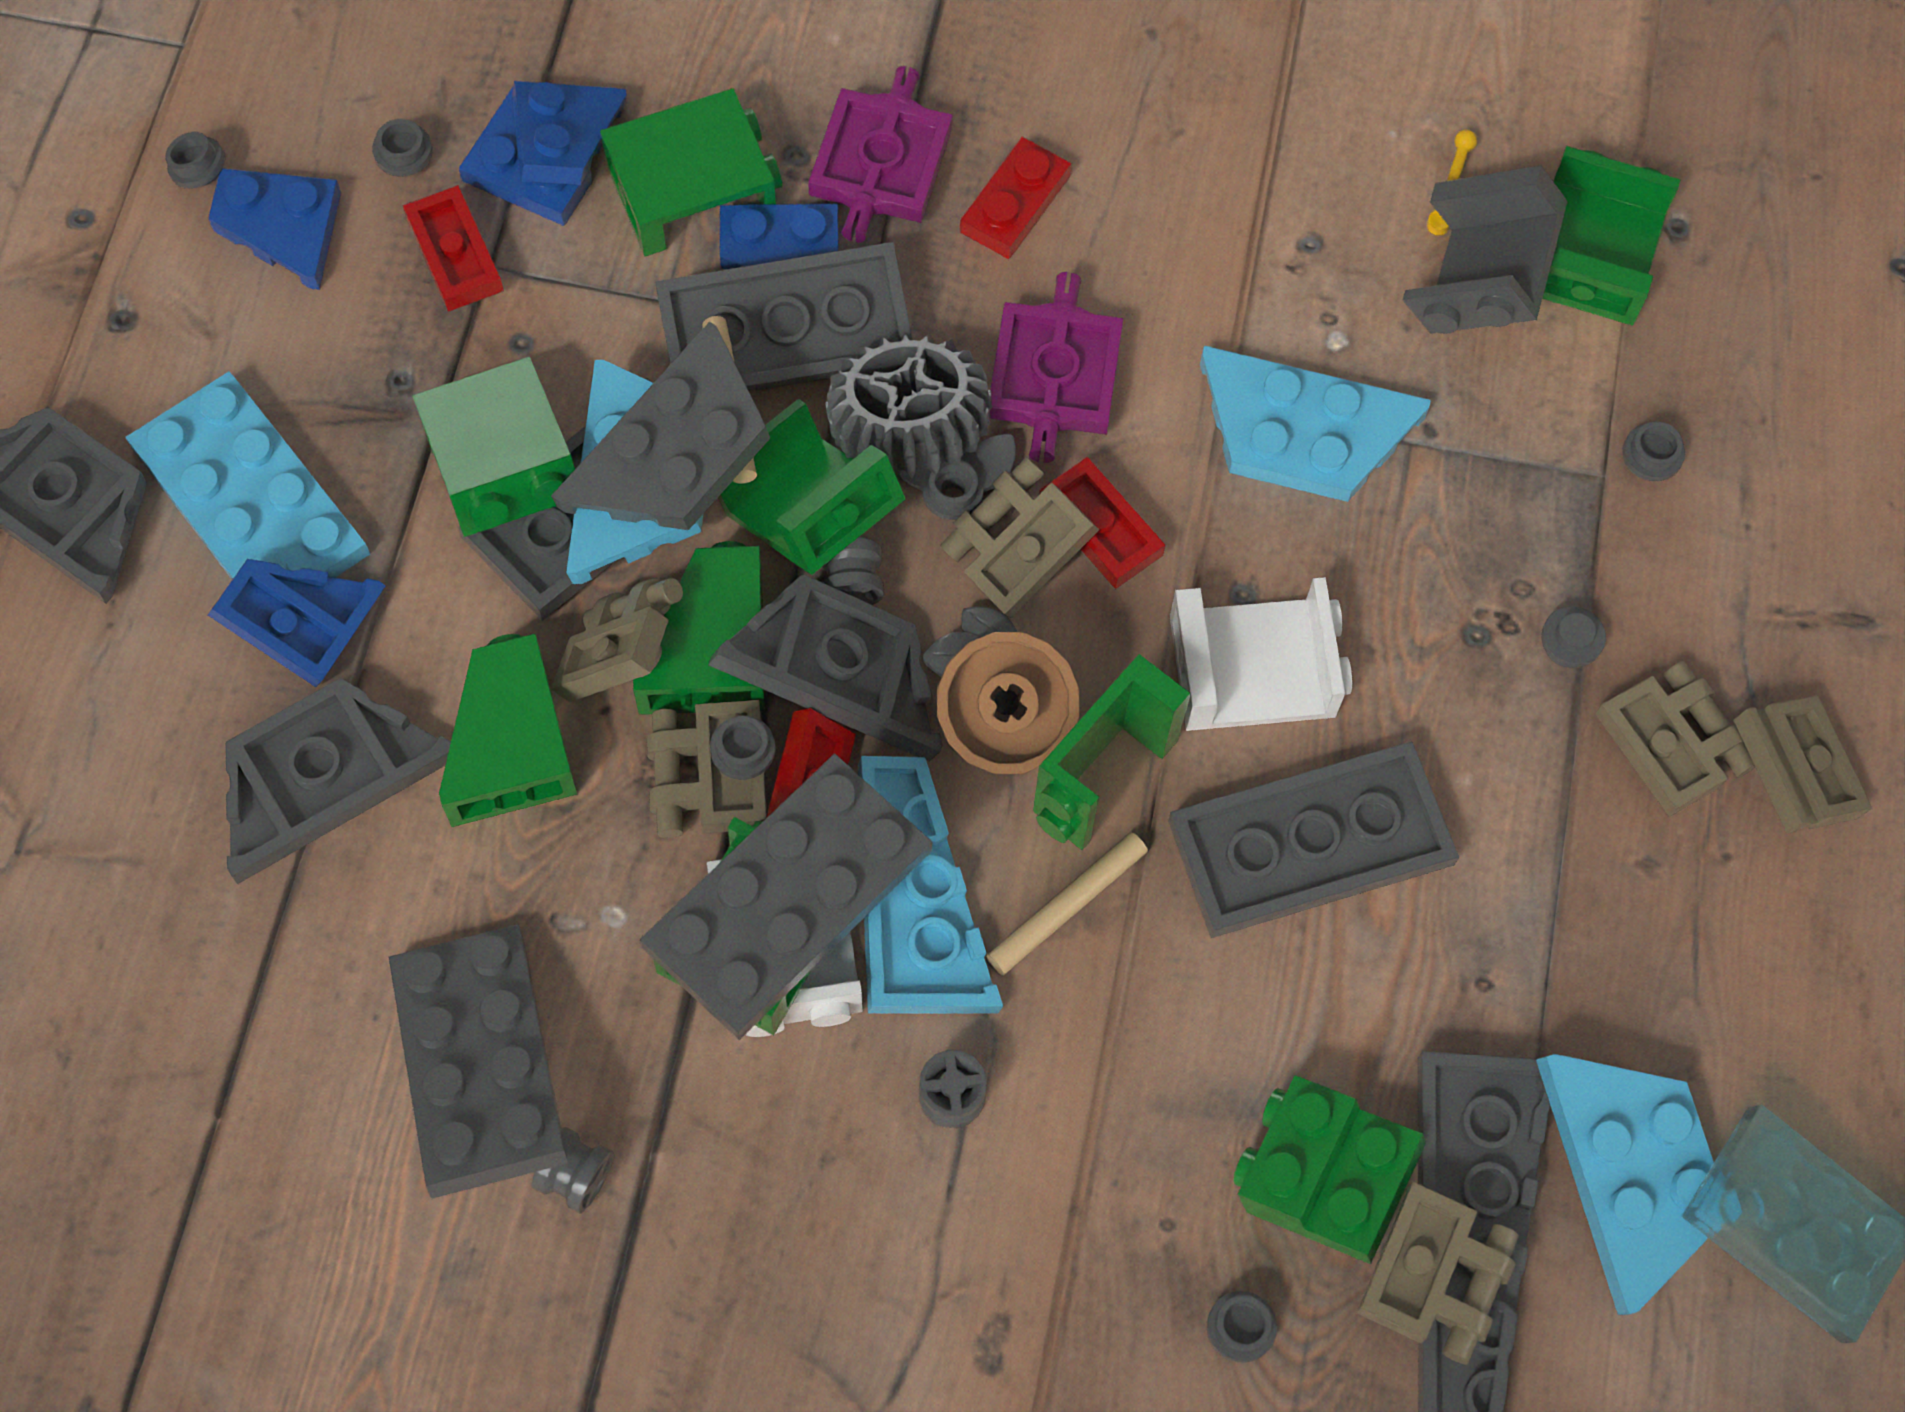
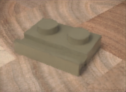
M1818 695L1769 704L1766 708L1759 710L1756 707L1748 708L1734 719L1735 725L1787 834L1795 833L1797 830L1805 827L1814 829L1856 820L1873 809Z

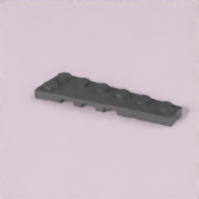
M1422 1051L1418 1057V1132L1423 1133L1426 1142L1418 1160V1184L1478 1211L1468 1234L1469 1238L1485 1245L1494 1224L1510 1228L1519 1235L1511 1255V1259L1515 1262L1514 1270L1508 1284H1500L1488 1313L1493 1323L1486 1341H1477L1469 1364L1458 1363L1443 1355L1442 1351L1451 1329L1435 1319L1427 1339L1422 1343L1418 1342V1412L1504 1411L1509 1378L1508 1360L1515 1338L1518 1318L1516 1307L1521 1275L1525 1272L1528 1252L1526 1241L1531 1209L1535 1206L1538 1186L1536 1175L1541 1144L1545 1139L1550 1106L1536 1059ZM1457 1262L1445 1294L1462 1302L1474 1272L1469 1267Z

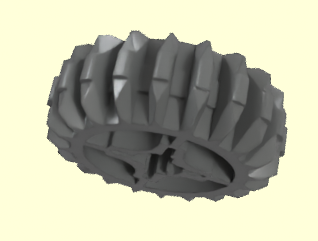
M905 333L902 341L890 343L881 337L879 347L875 349L859 346L858 357L856 359H842L840 373L831 376V385L827 393L828 401H826V412L831 436L835 439L836 446H841V450L847 458L854 459L870 445H873L887 454L894 473L896 471H906L912 480L917 470L928 468L937 475L941 463L947 462L959 466L963 452H976L980 437L987 435V427L990 423V410L992 409L991 390L988 389L987 376L983 371V366L976 364L973 360L971 351H958L952 339L937 345L930 333L921 341L911 340L907 333Z

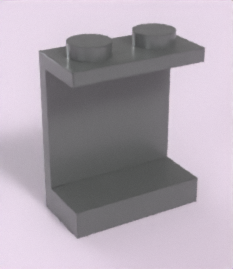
M1539 165L1435 183L1430 203L1452 231L1437 285L1405 290L1403 296L1405 304L1430 334H1449L1456 330L1487 326L1504 327L1511 323L1537 320L1567 205L1566 198L1550 176Z

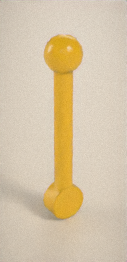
M1461 130L1455 136L1454 143L1457 150L1447 181L1460 179L1467 154L1477 145V136L1471 130ZM1434 210L1428 217L1427 229L1433 235L1441 236L1446 234L1450 227L1440 214Z

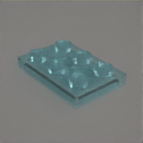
M1762 1104L1749 1106L1681 1216L1841 1343L1857 1342L1905 1258V1217Z

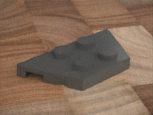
M710 321L551 495L560 510L576 514L577 508L609 512L613 520L634 523L642 520H651L662 527L689 530L770 439L767 428L716 325Z
M47 407L21 418L16 425L10 428L0 429V529L107 604L114 594L147 481L140 470Z
M802 574L778 598L771 604H767L730 640L727 639L710 658L708 665L805 708H811L828 718L915 756L925 757L929 762L941 752L940 733H932L925 703L932 696L927 674L923 671L919 662L921 648L915 624Z
M342 678L337 679L226 741V772L230 777V789L226 794V819L230 823L231 856H227L228 871L235 882L239 884L446 765L451 742L441 735L439 738H436L410 723L408 716L387 704L375 703L368 698L366 692Z

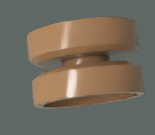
M993 632L967 643L946 664L937 686V718L947 742L967 763L993 774H1024L1038 768L1077 724L1079 719V687L1069 663L1048 642L1024 632ZM1002 690H1011L1018 697L1017 709L1008 715L999 713L996 710L997 704L994 702L995 695Z

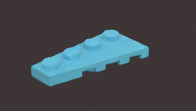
M861 756L858 763V775L933 842L932 852L864 917L868 1013L998 1014L1003 1004L997 985L992 984L984 957L987 953L979 927H974L965 898L967 889L960 867H956L947 840L948 828L926 758Z

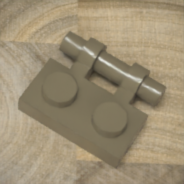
M1028 457L1011 473L1004 470L992 483L995 489L972 513L965 510L953 522L956 529L940 544L944 551L956 562L973 546L981 553L964 572L1010 618L1099 531L1091 520L1052 482L1036 499L1031 496L1028 490L1044 475V472ZM1014 506L1021 514L995 539L989 530Z
M650 578L634 585L627 595L612 593L597 600L594 608L587 610L583 615L586 630L569 637L551 690L567 701L572 702L650 674L662 654L660 644L669 621L663 614L668 612L672 604L681 600L683 596L681 584L674 578H667L662 581L657 578Z
M1684 661L1677 663L1663 674V677L1674 690V693L1668 696L1654 676H1651L1603 703L1596 712L1598 719L1669 817L1723 786L1728 778L1716 761L1724 759L1737 778L1746 775L1756 768L1736 725H1731L1712 700L1716 694L1705 678L1697 679ZM1691 713L1708 739L1701 742L1682 715Z
M759 700L695 704L696 728L678 729V716L675 710L660 709L652 713L653 733L647 736V757L654 761L655 787L649 790V809L651 813L656 815L657 835L659 837L674 838L683 834L682 813L688 810L701 809L703 833L728 832V826L734 817L751 826L754 821L763 822L767 818L764 773L746 780L730 778L717 769L710 752L712 735L716 728L724 721L736 716H750L761 720ZM698 755L699 782L681 783L680 759L685 756Z
M1412 1182L1406 1191L1356 1313L1419 1343L1427 1339L1435 1319L1451 1329L1442 1351L1443 1355L1453 1361L1467 1365L1477 1341H1486L1493 1323L1488 1313L1500 1284H1508L1514 1270L1515 1262L1511 1259V1255L1519 1235L1510 1228L1494 1224L1485 1245L1468 1237V1234L1478 1211ZM1457 1262L1469 1267L1474 1272L1462 1302L1445 1294Z

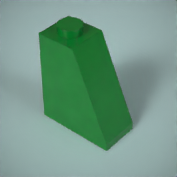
M735 541L719 542L711 548H696L679 582L682 586L683 596L679 602L672 604L668 612L664 614V617L669 621L660 644L662 647L660 660L650 674L633 679V691L639 715H649L660 709H671L677 713H696L695 704L759 700L760 710H766L764 689L708 665L715 651L727 639L730 640L763 609L759 546H746Z
M506 634L492 639L487 646L472 649L439 791L441 805L451 827L578 795L536 634L527 636Z

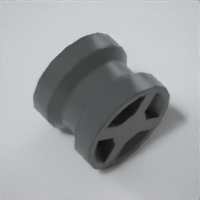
M858 537L822 567L827 571V578L822 583L871 605L878 603L884 596V583L877 576V568L882 563V549L880 545L873 540Z
M946 1050L935 1054L926 1062L920 1074L919 1101L924 1114L933 1123L944 1128H959L975 1120L985 1104L987 1077L983 1066L974 1056L962 1050ZM942 1092L945 1096L950 1098V1101L944 1098L941 1094L935 1095V1093Z
M563 1127L562 1133L568 1164L535 1172L531 1186L545 1195L552 1192L562 1195L566 1198L569 1208L583 1213L591 1205L603 1186L613 1163L614 1152L602 1145L590 1148L580 1142L577 1132Z

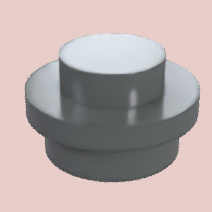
M394 119L380 127L374 139L372 151L376 164L382 171L393 176L404 177L416 174L427 166L432 157V144L427 132L413 121Z
M185 133L176 138L166 151L165 159L168 164V174L174 183L182 188L192 189L208 185L216 179L225 163V152L215 139L206 137L203 133Z
M1654 421L1640 425L1629 433L1623 444L1622 454L1626 466L1636 476L1648 481H1663L1673 477L1681 468L1685 459V447L1681 435L1674 427L1664 422Z
M1568 606L1554 611L1548 617L1542 629L1541 639L1544 649L1551 660L1560 666L1574 668L1589 665L1599 657L1605 646L1606 633L1603 624L1592 612L1581 607Z
M732 717L721 723L711 738L710 752L713 763L720 772L733 779L746 780L761 775L770 767L775 757L776 747L773 733L764 722L754 717Z
M1246 1291L1228 1293L1214 1304L1208 1315V1338L1214 1349L1230 1361L1238 1363L1255 1361L1268 1352L1276 1338L1277 1322L1274 1312L1263 1298L1254 1293Z

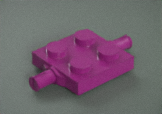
M899 66L896 69L895 78L888 94H865L849 89H840L808 181L809 196L845 204L850 208L841 234L851 242L854 233L855 243L865 241L873 214H885L922 223L952 131L953 115L924 108L911 100L920 78L919 73L911 67L907 77L906 66Z
M1062 272L1056 276L1053 303L1031 306L1004 302L990 388L992 409L990 410L989 419L1025 423L1030 427H1034L1029 458L1036 462L1040 460L1043 441L1046 442L1043 463L1054 461L1058 431L1075 430L1107 435L1123 318L1096 315L1081 307H1077L1082 280L1075 273H1071L1068 293H1065L1068 272Z

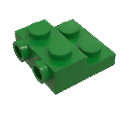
M1294 1075L1288 1090L1276 1088L1266 1103L1262 1122L1269 1129L1259 1150L1252 1147L1246 1148L1238 1161L1234 1174V1184L1241 1187L1238 1196L1247 1213L1371 1264L1426 1145L1424 1135L1413 1129L1361 1110L1356 1098Z

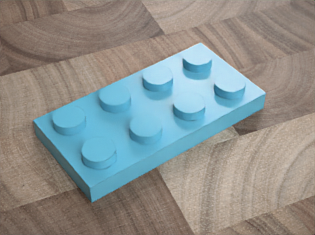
M230 371L125 437L132 450L231 579L234 578L247 559L276 563L282 568L291 571L302 568L328 572V577L336 578L370 555L368 547L360 535Z

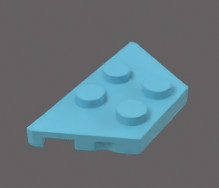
M1205 345L1200 361L1202 375L1206 374L1213 398L1211 408L1215 423L1223 435L1224 443L1222 448L1229 473L1346 502L1366 483L1368 475L1375 468L1381 467L1395 452L1398 443L1415 425L1418 427L1425 420L1431 401Z
M595 360L581 462L653 384L652 382L605 360ZM577 508L573 518L566 574L572 584L586 583L592 580L590 572L623 557H625L629 564L650 555L654 549L662 544H675L702 532L703 515L689 530L662 527L651 520H642L637 523L613 520L609 512Z
M1557 1054L1536 1059L1617 1314L1629 1315L1636 1313L1731 1215L1688 1083Z

